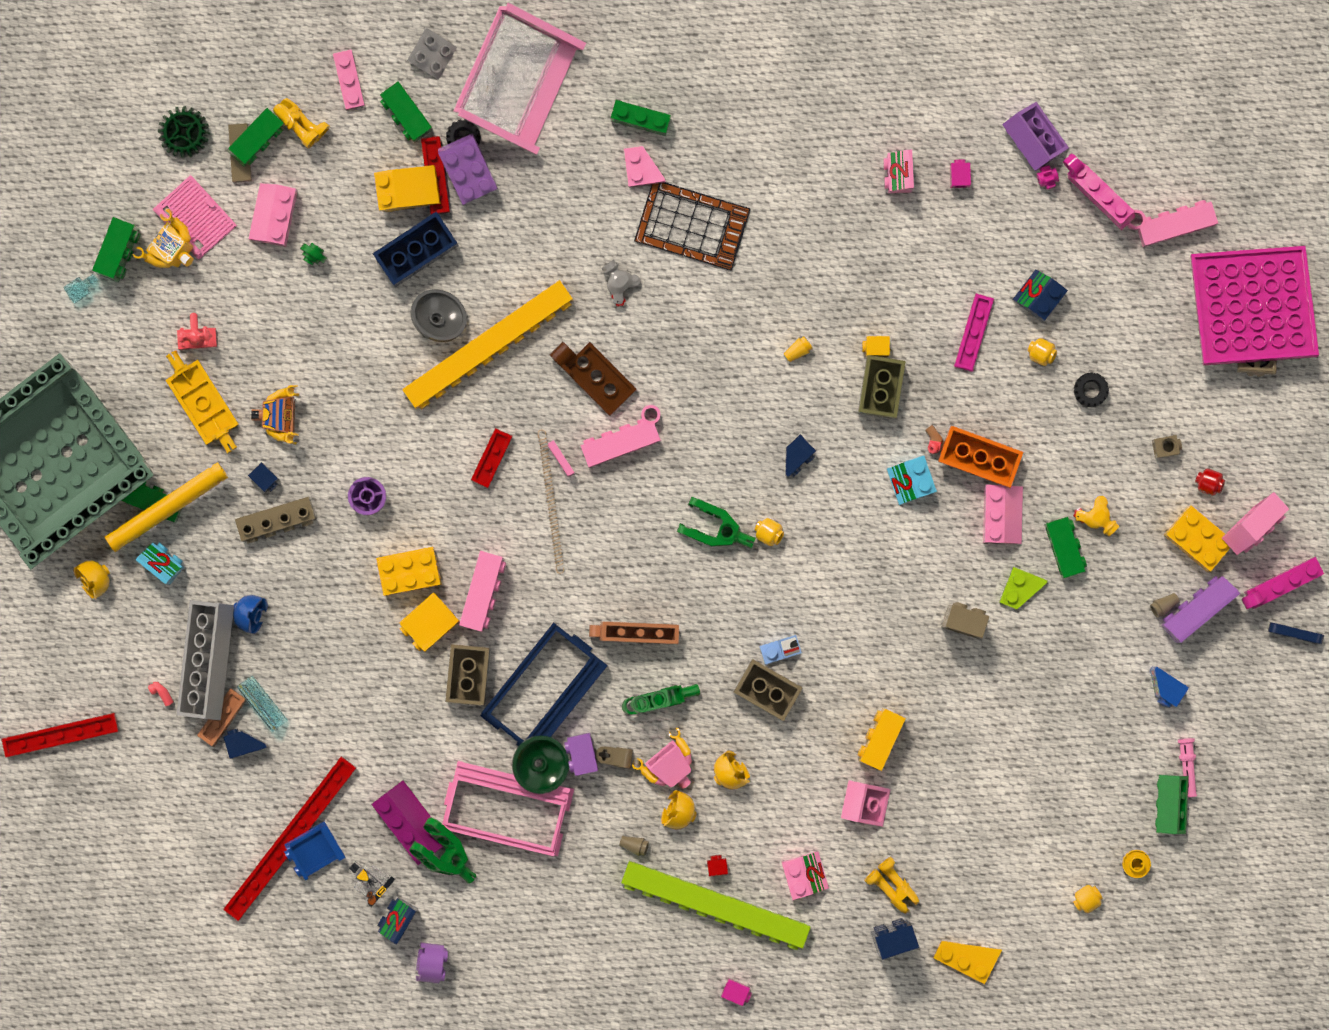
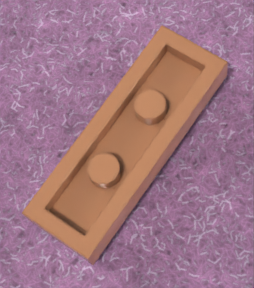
M230 688L223 698L221 720L208 719L197 736L212 747H215L247 699Z

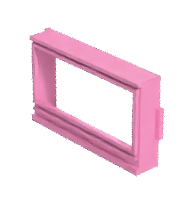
M458 761L453 783L449 782L444 805H447L442 824L453 832L550 856H558L563 834L560 833L565 811L570 809L574 789L559 786L548 793H532L521 787L513 774ZM458 780L561 805L551 847L449 823L448 819Z

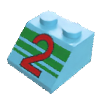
M924 455L887 469L899 505L937 492Z
M160 542L158 544L152 543L136 558V561L163 583L171 585L184 569L183 561L175 554L170 556L167 553L168 548Z

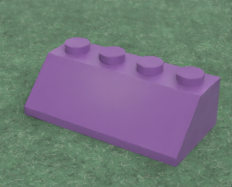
M1214 576L1207 582L1209 585L1204 590L1200 588L1192 595L1194 598L1189 603L1187 600L1178 606V612L1168 614L1163 619L1162 627L1176 643H1181L1241 593L1223 576L1219 578Z

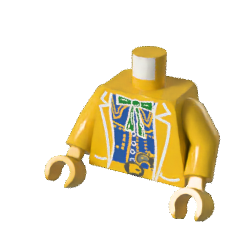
M165 209L170 214V217L167 218L160 214L161 219L167 222L146 249L148 253H144L141 247H136L142 251V255L136 256L133 254V256L137 259L143 258L145 262L157 268L179 267L181 263L188 267L194 260L189 255L193 245L190 242L191 237L188 227L177 217H173L171 209Z

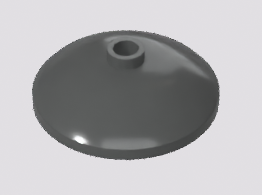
M439 289L424 291L412 303L410 311L412 323L420 334L436 342L452 341L460 336L465 329L467 323L465 308L457 297L447 291Z

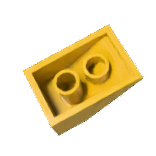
M435 165L374 173L379 211L393 212L440 204Z

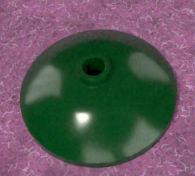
M534 736L522 742L516 749L512 759L513 775L518 784L525 790L537 794L548 793L557 789L566 779L569 771V757L563 745L557 740L548 736ZM536 760H540L541 764L539 766H535Z

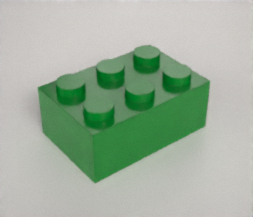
M113 217L92 271L116 282H119L120 279L123 280L127 272L125 268L126 263L131 261L134 251H132L134 243L137 244L140 239V229L131 223Z

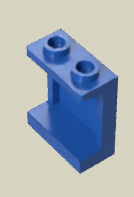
M325 821L285 844L287 850L284 853L289 862L292 860L295 862V872L299 878L303 876L305 881L309 879V875L336 859L340 861L346 858Z

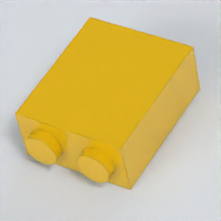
M433 592L399 622L402 626L399 629L406 637L410 635L414 639L412 644L419 651L423 650L426 652L460 621Z

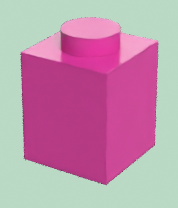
M963 159L954 160V163L950 164V188H970V163H966V160Z
M728 978L721 997L743 1006L744 1002H749L752 992H749V986Z

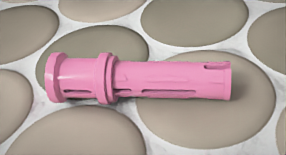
M1195 738L1178 739L1181 754L1179 759L1182 761L1183 776H1189L1188 797H1196L1194 771L1196 754H1194L1193 748Z

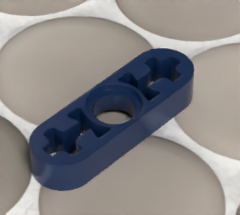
M1272 622L1269 624L1268 632L1294 637L1320 645L1323 643L1324 635Z

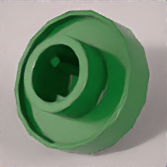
M303 243L300 248L303 251V260L312 266L314 263L318 265L319 262L324 264L327 260V257L322 255L324 250L313 243L310 246Z

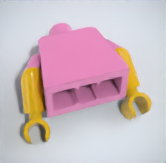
M675 728L678 735L672 736L669 731V736L673 739L669 744L645 764L642 759L637 758L641 762V766L637 768L632 764V767L636 770H641V774L653 784L673 787L678 783L684 789L691 783L686 776L691 772L689 766L692 763L691 750L685 740L680 737V730Z

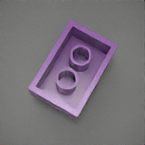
M473 133L438 149V154L463 205L498 189Z

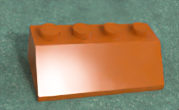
M950 426L938 462L1011 488L1023 452Z

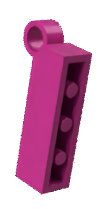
M1071 153L1063 161V164L1069 170L1067 173L1068 179L1121 231L1135 218V211L1074 154Z
M1312 557L1244 591L1246 596L1241 600L1246 609L1251 607L1255 609L1322 576L1324 572L1317 558Z

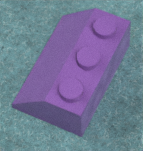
M1037 102L1017 112L1002 124L1007 134L1011 136L1017 148L1023 153L1029 165L1035 171L1069 149Z

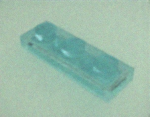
M250 676L237 686V689L272 732L288 721L253 676Z

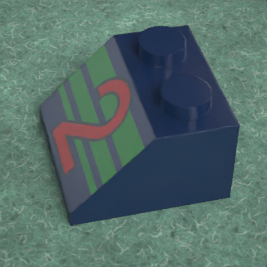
M1035 269L1012 300L1043 323L1068 290L1053 278Z
M399 897L396 901L394 899L391 900L387 907L390 910L387 917L382 916L377 925L380 927L378 932L396 945L418 910L417 907Z

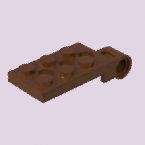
M562 341L549 354L609 416L637 390L591 342L576 355ZM580 357L588 359L589 363L586 367L578 365L577 361ZM595 370L602 373V378L599 381H594L591 378V373ZM607 384H613L616 388L612 395H608L604 391Z

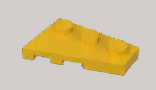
M941 940L933 958L985 984L1002 949Z

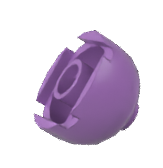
M362 477L355 480L348 491V502L357 513L373 515L384 507L386 490L377 479Z

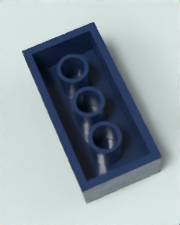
M436 211L372 254L396 288L459 245Z
M903 918L892 921L893 925L886 926L881 924L873 927L874 931H871L877 954L882 960L920 948L913 926L908 920L904 921Z

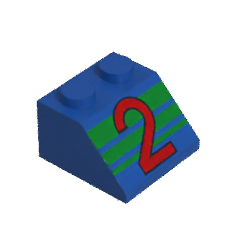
M1152 666L1150 674L1155 696L1159 698L1157 702L1166 708L1177 707L1189 687L1157 666Z

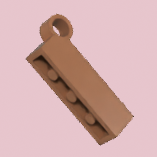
M601 621L600 625H589V637H600V641L678 644L679 625Z

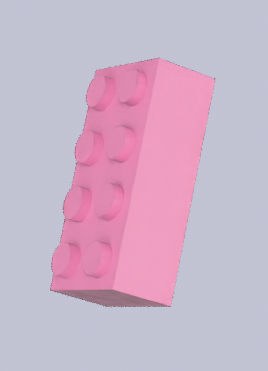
M480 551L460 620V626L481 632L484 631V628L488 629L491 619L488 617L489 610L493 611L496 599H493L495 591H499L501 581L498 580L499 574L504 573L506 567L503 557Z

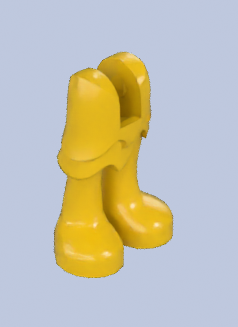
M288 98L283 99L280 104L275 105L273 108L275 115L287 126L288 130L292 128L307 149L317 143L330 128V125L326 122H322L319 125L313 124L302 113V110Z
M890 856L878 868L894 883L896 891L877 869H874L864 881L868 885H877L900 912L907 914L910 910L902 900L908 896V899L917 905L919 899L905 878L902 880L894 870L895 861Z

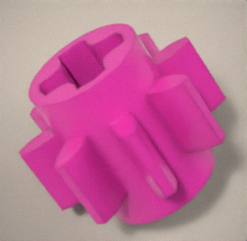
M1050 165L1041 167L1040 173L1036 174L1040 187L1045 186L1046 190L1054 188L1056 186L1055 183L1059 182L1056 168L1050 169Z

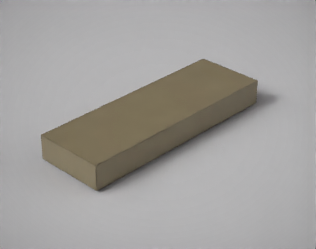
M247 123L228 125L230 146L248 128ZM230 155L232 182L252 181L251 165L246 164L243 167Z

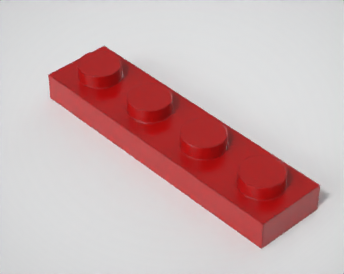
M440 136L421 138L424 166L435 165L440 204L430 205L431 215L436 211L438 214L450 213L444 164L438 154V149L442 148Z

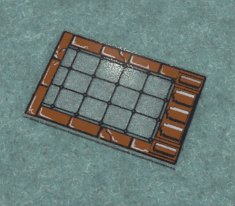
M667 181L665 183L651 184L633 243L732 273L752 207Z

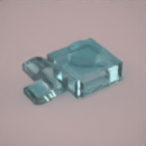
M94 274L85 280L78 277L63 288L72 302L76 304L91 293L88 288L99 282V279Z

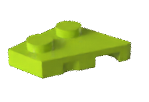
M1013 567L999 603L1017 610L1039 591L1048 580Z

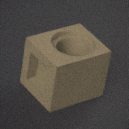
M1177 435L1152 440L1155 459L1178 455L1180 450H1182V443L1180 439H1177ZM1165 441L1172 444L1170 452L1165 451L1163 448Z

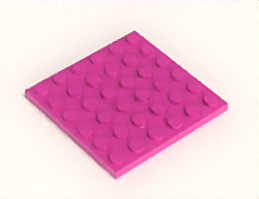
M1306 246L1191 254L1190 259L1203 366L1319 356Z

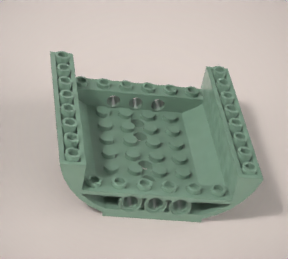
M61 353L0 398V526L20 551L19 556L31 570L154 476L150 466L91 387ZM80 435H86L88 438V442L84 446H80L77 442ZM66 446L72 449L70 457L62 455V450ZM34 470H40L42 473V477L38 481L32 479L31 475ZM21 481L27 485L26 490L22 493L16 489V485Z

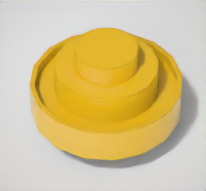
M1137 849L1131 850L1123 857L1122 867L1124 872L1130 877L1141 878L1149 872L1151 861L1145 852Z

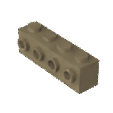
M305 497L237 518L235 522L241 541H246L247 544L257 542L258 537L264 535L265 538L276 536V532L283 530L284 533L293 531L296 525L302 524V527L312 525L313 520H316L310 497Z

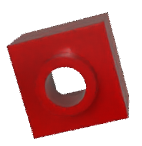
M722 855L710 856L711 860H707L709 876L728 874L726 858H722Z

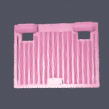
M191 175L153 209L159 217L160 214H163L164 217L168 218L170 216L163 210L168 206L173 212V217H177L188 227L191 237L190 242L193 245L191 252L198 260L237 226ZM197 239L203 244L200 250L194 244Z

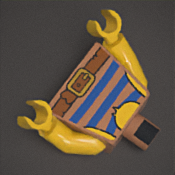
M289 385L287 388L279 389L269 395L266 401H263L262 409H252L251 420L262 421V428L266 429L267 435L275 440L296 445L297 442H293V437L295 435L299 436V434L294 433L295 398L291 396H299L300 394L294 393V388L298 387V385Z

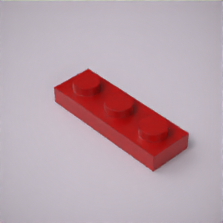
M497 428L494 429L471 478L472 481L489 488L513 436Z

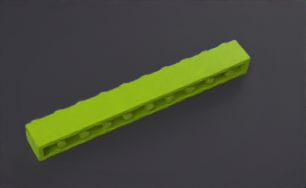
M630 860L621 881L622 884H625L623 888L635 891V888L642 890V895L653 898V895L661 897L660 901L664 903H678L679 908L687 911L692 908L697 910L696 914L700 916H714L715 921L723 924L726 921L733 923L732 927L736 929H750L751 934L762 937V934L767 935L770 941L779 944L780 941L788 943L787 947L798 950L799 947H804L811 927L808 924Z

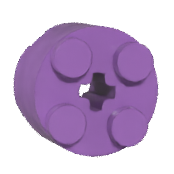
M421 942L420 947L423 949L418 951L416 966L420 976H416V981L439 984L440 981L445 979L443 962H447V948L440 944Z

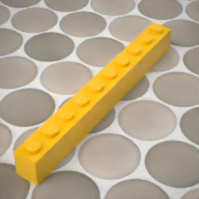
M560 280L407 385L402 389L415 409H424L430 404L429 400L433 397L440 398L446 393V388L449 386L454 388L462 382V377L465 375L470 377L478 371L476 368L479 365L483 364L486 366L493 361L492 356L497 353L499 355L505 353L509 349L508 345L513 342L517 344L525 338L523 335L528 331L531 333L535 332L540 328L539 324L544 320L549 322L556 317L555 313L560 309L565 311L571 307L572 304L570 302L573 301V298Z

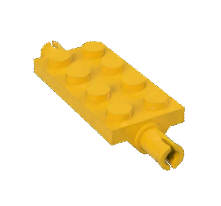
M177 350L171 352L172 355L168 354L166 358L175 371L171 377L166 379L167 384L205 444L208 445L214 440L219 439L226 453L232 452L237 446L228 433L239 425L236 418L199 360L187 365L184 364Z

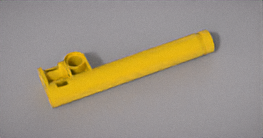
M219 462L215 463L211 468L201 472L113 532L105 536L106 541L114 552L119 551L126 544L134 541L220 484L221 481L223 482L228 479L226 472Z

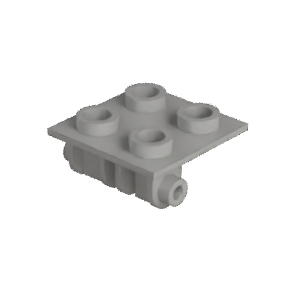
M426 27L407 61L414 67L417 66L439 80L457 47Z

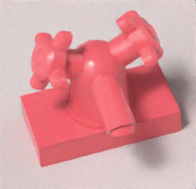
M196 313L190 314L191 329L184 330V328H180V330H177L179 350L217 347L216 328L204 326L198 329V316Z

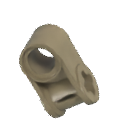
M604 746L596 750L595 756L599 763L630 769L633 749ZM603 749L609 754V758H605V761L599 756V752H603Z

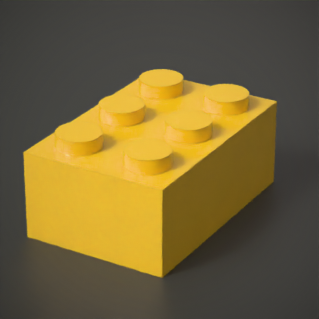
M1191 505L1187 506L1164 534L1168 540L1207 572H1211L1230 549L1222 539L1225 533Z
M434 547L376 558L383 596L441 585Z
M882 708L881 711L877 710L873 719L876 723L873 729L869 728L865 736L868 739L865 746L861 745L857 756L860 757L859 761L882 771L906 718L885 708Z

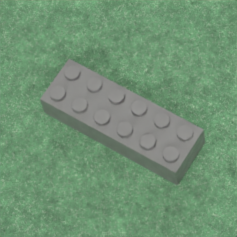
M190 600L177 706L178 716L221 720L234 605Z

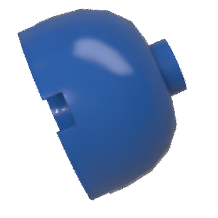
M257 595L242 597L234 604L233 619L235 625L247 633L255 634L263 623L259 622L262 611L267 612V600Z

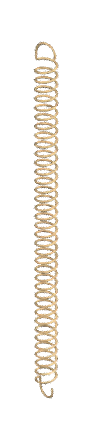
M539 430V431H538V438H539V432H540V431H544V432H545V430ZM545 432V435H546V432ZM545 438V439H547V438ZM541 439V440H545V439ZM539 440V442H541V440ZM547 441L544 442V443H547ZM541 443V444H544V443ZM539 444L541 446V444ZM546 445V446H548V445ZM543 446V447H546V446ZM540 447V449H542L543 447ZM545 449V450H548V449ZM542 450V451H545V450ZM540 451L542 453V451ZM549 452L544 453V454H548ZM541 454V456L544 455V454ZM547 456V457H549V456ZM543 457V458H547V457ZM541 458V460H543V458ZM549 459L546 460V461H549ZM543 461V462H546V461ZM542 462V463H543V462ZM548 463V464H550V463ZM545 464V465H548V464ZM542 465V467H544L545 465ZM550 466L547 467V468H550ZM544 468V469H547V468ZM543 469V471H545V470ZM551 470L546 471V472H550ZM544 472L543 474H545L546 472ZM549 474V475H551V474ZM545 475V476H549V475ZM544 476V478H546V477ZM550 477V478H548V479H551L552 477ZM545 479L544 481H546V480H548V479ZM550 481V482H552V481ZM547 482V483H550V482ZM545 483V485H547V483ZM551 484V485H549V486H553V484ZM546 486V487H549V486ZM545 487V488H546V487ZM546 488V489H547V488ZM552 488V489H554V488ZM548 489V490H552V489ZM546 490L545 492H547L548 490ZM552 491L551 493H554V492ZM548 493V494H551V493ZM546 494L548 496V494ZM552 495V496H550V497H553L554 495ZM547 497L546 499H548V498H550V497ZM552 499V500H555V499ZM549 500V501H552V500ZM547 501V503H549V501ZM553 502V503H551V504H555V502ZM548 504V505H551V504ZM547 505V506H548V505ZM554 506V507H556V506ZM551 507V508H554V507ZM548 508V510H550L551 508ZM556 509L553 510V511H556ZM550 511V512H553V511ZM548 512L550 514V512ZM555 513V514H557V513ZM552 514V515H555V514ZM549 515V517H551L552 515ZM555 517V518H557V517ZM551 518V519H555V518ZM549 519L551 521V519ZM556 520V521H554V522H557L558 520ZM551 522V523H554V522ZM550 523V524H551V523ZM556 524V525H558V524ZM553 525V526H556V525ZM551 526L550 528H552L553 526ZM558 527L555 528V529H558ZM552 529V530H555V529ZM551 530V531H552V530ZM559 531L554 532V533H558ZM552 533L551 535H553L554 533ZM559 534L557 536H559ZM554 536V537H557V536ZM552 537V539H554V537ZM558 538V539H556V540H559L560 538ZM553 540L552 542H554V541H556V540ZM558 542V543H561V542ZM555 543V544H558V543ZM553 544V546H555V544ZM559 545V546H557V547H561V545ZM554 547V548H557V547ZM553 548V549H554V548ZM560 549V550H562V549ZM557 550V551H560V550ZM554 551V553H556L557 551ZM560 552L559 554H562V552ZM556 554V555H559V554ZM554 555L556 557V555ZM561 556V557H563V556ZM558 557V558H561V557ZM555 558L554 560H556V559H558V558ZM561 560V561H563V560ZM557 561V562H561V561ZM555 562V564H557V562ZM561 563L560 565H563V563ZM557 565V566H560V565ZM555 566V567H556V572L559 573V572L557 571V566ZM563 567V572H564V567ZM561 572V573H563V572ZM559 573V574H561V573Z

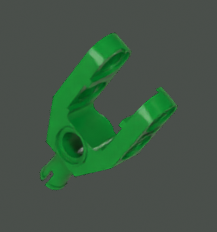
M691 496L688 506L692 508L695 506L699 508V511L711 516L714 514V517L723 520V523L716 537L705 535V533L697 529H689L681 523L677 529L678 533L711 547L733 545V543L737 542L752 549L753 544L746 540L755 542L756 537L740 532V526L726 510ZM725 527H730L733 530V534L728 538L722 535V530Z
M697 684L683 688L681 685L663 688L625 699L622 702V710L627 715H634L663 707L679 705L685 702L687 698L699 696L700 689ZM629 701H631L630 705L634 710L633 712L627 709V703Z
M428 818L423 828L446 848V852L439 860L432 850L429 851L426 847L414 841L409 849L410 853L431 872L459 875L468 884L472 883L475 880L474 878H476V874L466 866L468 857L460 839L438 820Z

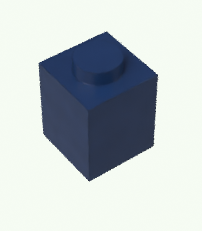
M262 462L248 475L265 493L268 490L272 492L279 485L277 483L279 478Z

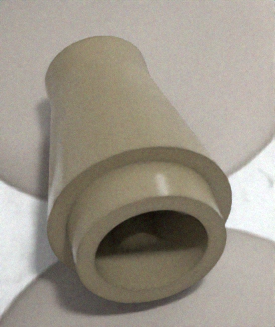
M1172 593L1171 595L1154 600L1150 608L1157 618L1164 617L1176 604L1180 603V600L1175 593Z
M622 835L619 846L637 856H645L649 841H646L645 838Z

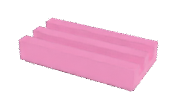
M554 440L548 443V447L566 475L569 477L573 475V469Z

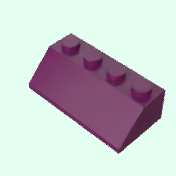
M404 780L371 804L417 865H420L421 862L409 851L414 841L423 845L429 851L432 850L434 853L443 847L423 828L427 819L432 817Z

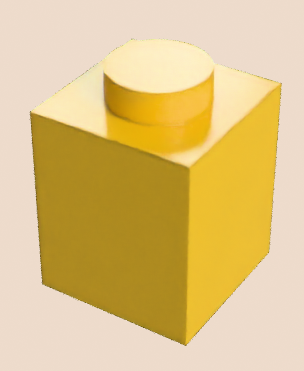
M866 336V341H862V352H866V357L867 355L889 357L890 336Z

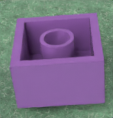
M591 733L568 737L567 742H564L566 753L571 754L572 760L568 761L570 772H574L575 776L598 771Z

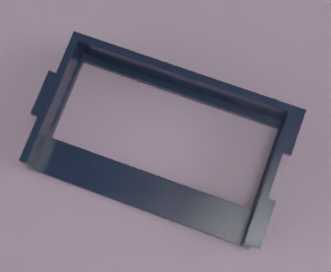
M554 622L480 715L497 730L501 728L517 741V746L524 742V740L491 715V713L556 631L589 656L590 659L525 740L534 736L551 737L608 666L590 652L592 647L577 635L570 636Z

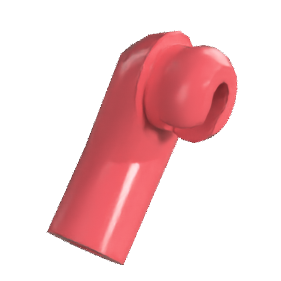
M153 682V684L148 686L151 694L154 695L158 692L165 706H169L174 702L168 690L159 682Z

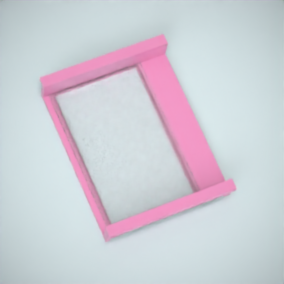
M507 3V6H500L454 108V112L459 113L458 116L537 155L540 147L536 146L535 143L576 50H583L586 43L510 3Z

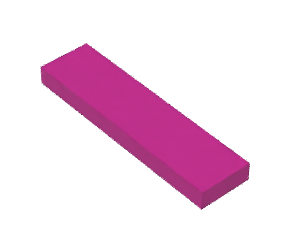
M975 294L954 367L973 372L994 298Z

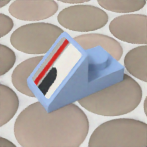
M796 635L759 646L765 664L802 653Z

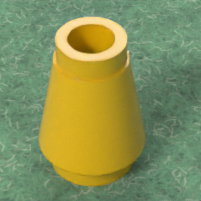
M805 336L799 337L784 352V355L791 362L809 354L813 347Z

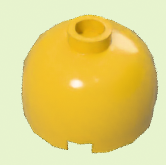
M91 560L85 561L73 568L76 579L80 577L84 585L81 587L90 598L97 599L107 591L110 581L108 575L110 572L104 564L101 566L98 562Z
M728 750L720 755L714 764V780L719 786L722 785L727 789H739L750 782V780H747L750 778V774L743 762L740 765L734 758L736 754Z
M674 790L668 797V799H671L667 810L664 808L662 812L661 823L665 827L679 830L688 826L690 822H694L697 812L695 811L694 801L689 795Z

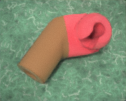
M931 425L925 430L930 437L928 451L931 454H936L941 449L943 439L935 427Z

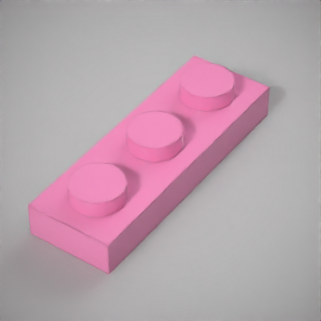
M352 50L334 53L333 57L346 110L365 106Z

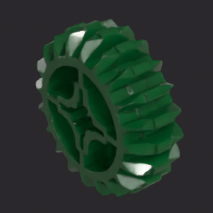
M183 106L182 112H180V109L175 107V114L169 110L170 117L163 116L166 122H159V125L164 127V129H158V133L164 135L158 139L165 141L162 143V147H168V153L174 150L173 155L175 157L179 155V152H181L182 158H185V152L188 153L189 157H193L191 151L194 150L196 154H199L200 152L197 147L200 146L204 149L205 146L201 142L209 141L204 137V135H210L209 131L204 130L209 127V124H202L206 118L204 116L200 117L201 113L199 111L194 114V108L191 107L187 112V107ZM188 117L195 121L182 124L179 118ZM174 122L176 131L169 138V128ZM179 125L185 130L186 128H188L186 133L189 139H187L183 135L180 136L181 129ZM196 127H199V134L194 142L191 134L196 130ZM185 140L189 146L179 147L172 143Z

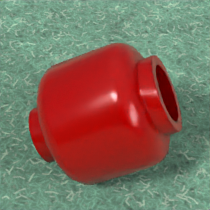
M1207 468L1203 473H1198L1195 483H1198V490L1200 492L1215 496L1217 493L1220 494L1222 492L1225 479H1223L1222 473Z

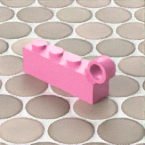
M1206 200L1194 203L1195 206L1188 208L1187 205L1179 207L1175 213L1170 214L1169 211L1162 212L1155 219H1151V216L1146 217L1140 210H1134L1135 214L1141 217L1142 222L1139 226H1134L1130 222L1127 227L1131 230H1138L1142 246L1146 247L1218 224L1212 201L1206 203Z
M647 405L643 408L641 412L642 419L637 421V425L630 426V424L619 427L620 431L612 433L611 430L601 434L602 438L597 440L594 437L584 440V444L580 446L588 467L596 466L660 442L661 440L655 424L660 419V410L654 405ZM647 409L656 410L657 418L654 421H648L644 417Z

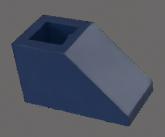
M801 434L786 447L785 476L787 478L790 475L794 478L801 471L799 467L804 462L808 465L815 458L813 454L816 450Z

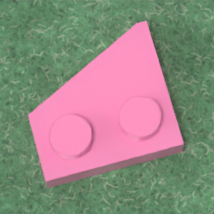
M643 146L624 149L629 187L666 182Z

